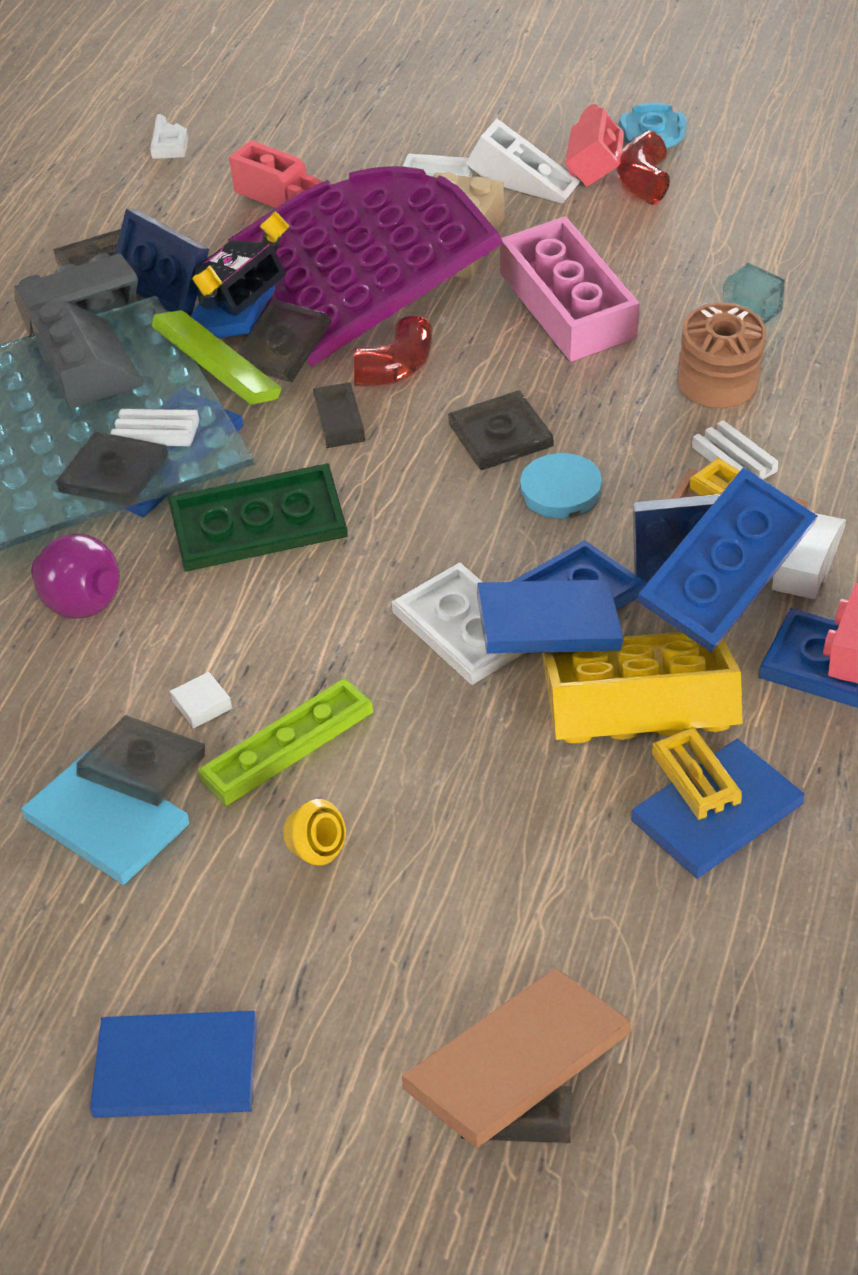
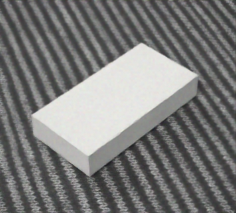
M408 154L403 164L405 167L424 169L426 175L434 176L436 172H452L456 175L472 177L474 170L465 164L468 158Z

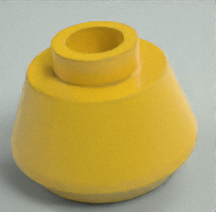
M313 799L304 803L288 816L284 824L283 836L285 844L291 853L311 865L321 866L331 863L341 852L346 838V827L340 812L332 803L323 799Z

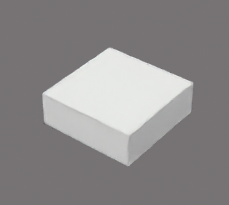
M210 672L170 691L172 702L193 729L233 709L231 698Z

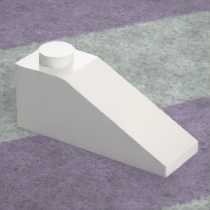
M498 119L480 137L465 163L482 177L503 181L504 188L562 204L580 183L578 178L573 177L567 170Z

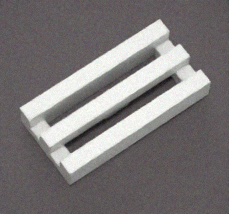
M120 409V419L115 421L116 429H112L111 438L113 445L191 446L199 424L197 410Z
M724 420L717 423V430L712 427L706 429L704 437L700 434L693 436L692 448L710 462L720 458L740 471L743 468L740 465L742 464L763 480L778 471V460Z

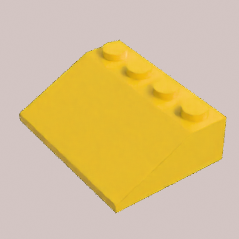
M682 632L623 636L622 650L542 652L551 720L556 740L564 739L565 742L578 744L591 740V737L609 735L614 739L626 740L636 737L638 733L656 732L660 735L672 736L683 732L684 729L693 727L702 728L710 732H720L729 729L730 725L743 724L741 671L724 639H722L712 653Z

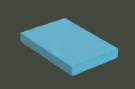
M88 750L21 808L25 820L123 886L190 824L186 812Z

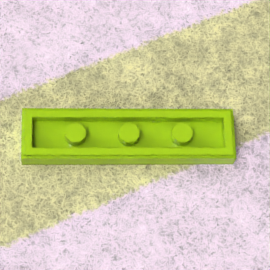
M184 311L154 314L151 326L250 405L279 398L281 386Z
M344 677L197 769L199 779L227 807L373 713L372 701Z

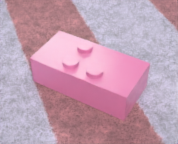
M566 216L501 238L503 244L500 245V274L570 362L637 338L639 302Z

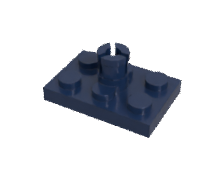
M126 209L115 255L121 253L135 272L138 279L136 293L168 312L182 310L191 317L197 298L196 284L192 278L196 275L195 269L207 260L209 248L137 209Z
M721 494L634 502V574L648 583Z

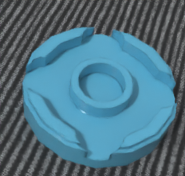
M652 102L632 107V112L626 114L625 111L619 120V128L624 132L623 141L637 149H667L677 145L684 139L686 134L687 120L684 113L680 110L676 113L672 111V106L664 103Z
M569 453L547 454L533 460L524 468L520 477L521 496L525 499V504L530 510L545 517L569 518V513L579 510L581 515L591 510L599 502L602 494L601 473L592 461L580 455Z

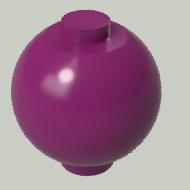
M67 534L54 539L35 558L31 567L34 586L41 601L51 611L66 618L82 619L100 613L114 599L120 582L119 565L113 552L99 539L85 534Z

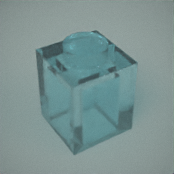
M747 263L737 272L729 275L723 285L724 302L735 303L749 308L761 317L765 325L783 310L785 279Z

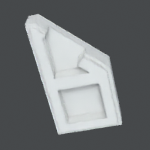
M158 114L150 147L152 159L185 157L188 143L187 129L177 123L174 125L168 123L165 116Z

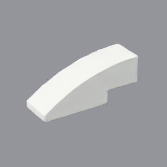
M815 513L818 517L814 526L774 574L772 590L816 599L821 583L826 581L846 526V520Z

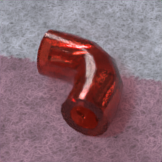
M649 130L634 138L622 149L620 165L616 167L622 186L636 198L650 205H655L664 198L670 184L668 173L655 167L662 163L667 156L666 145L659 134Z
M406 316L396 324L393 343L375 348L355 347L354 385H390L414 375L427 362L431 350L433 330L428 320L421 316Z

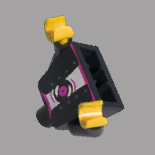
M276 211L260 225V228L264 231L261 241H230L212 256H208L207 260L195 269L196 275L192 280L196 284L198 301L202 308L212 310L219 306L231 315L237 316L287 275L276 253L281 242L280 235L289 228V225Z

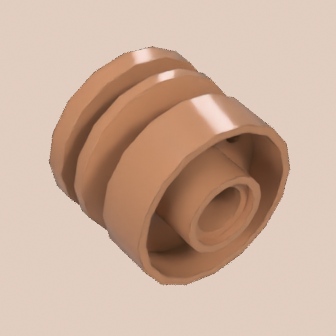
M726 302L704 304L692 310L683 324L677 372V383L682 393L693 402L712 408L724 409L739 406L750 400L758 389L761 360L763 359L766 342V326L761 317L749 308Z

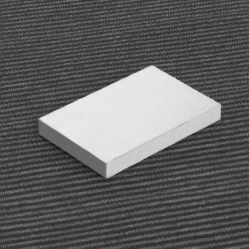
M458 563L392 601V612L465 680L473 685L525 653L486 654L477 599V584L482 581L462 563Z

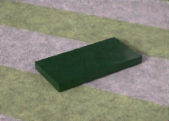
M329 463L168 497L185 572L348 537L346 522Z

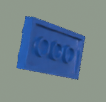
M743 467L641 590L637 602L712 653L814 526L818 515Z

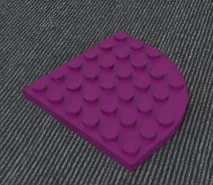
M405 166L375 167L349 173V179L332 185L329 180L321 182L287 200L227 239L229 242L233 240L261 241L264 231L260 228V225L275 211L289 225V228L280 235L281 242L276 253L287 275L274 285L275 290L268 302L311 367L328 358L332 353L360 337L366 331L391 317L397 311L422 297L431 289L503 244L499 232L458 185L441 175L436 178L426 175L424 169Z

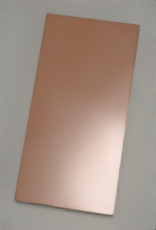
M554 968L403 1074L402 1086L413 1098L474 1147L478 1148L630 1034L631 1020Z

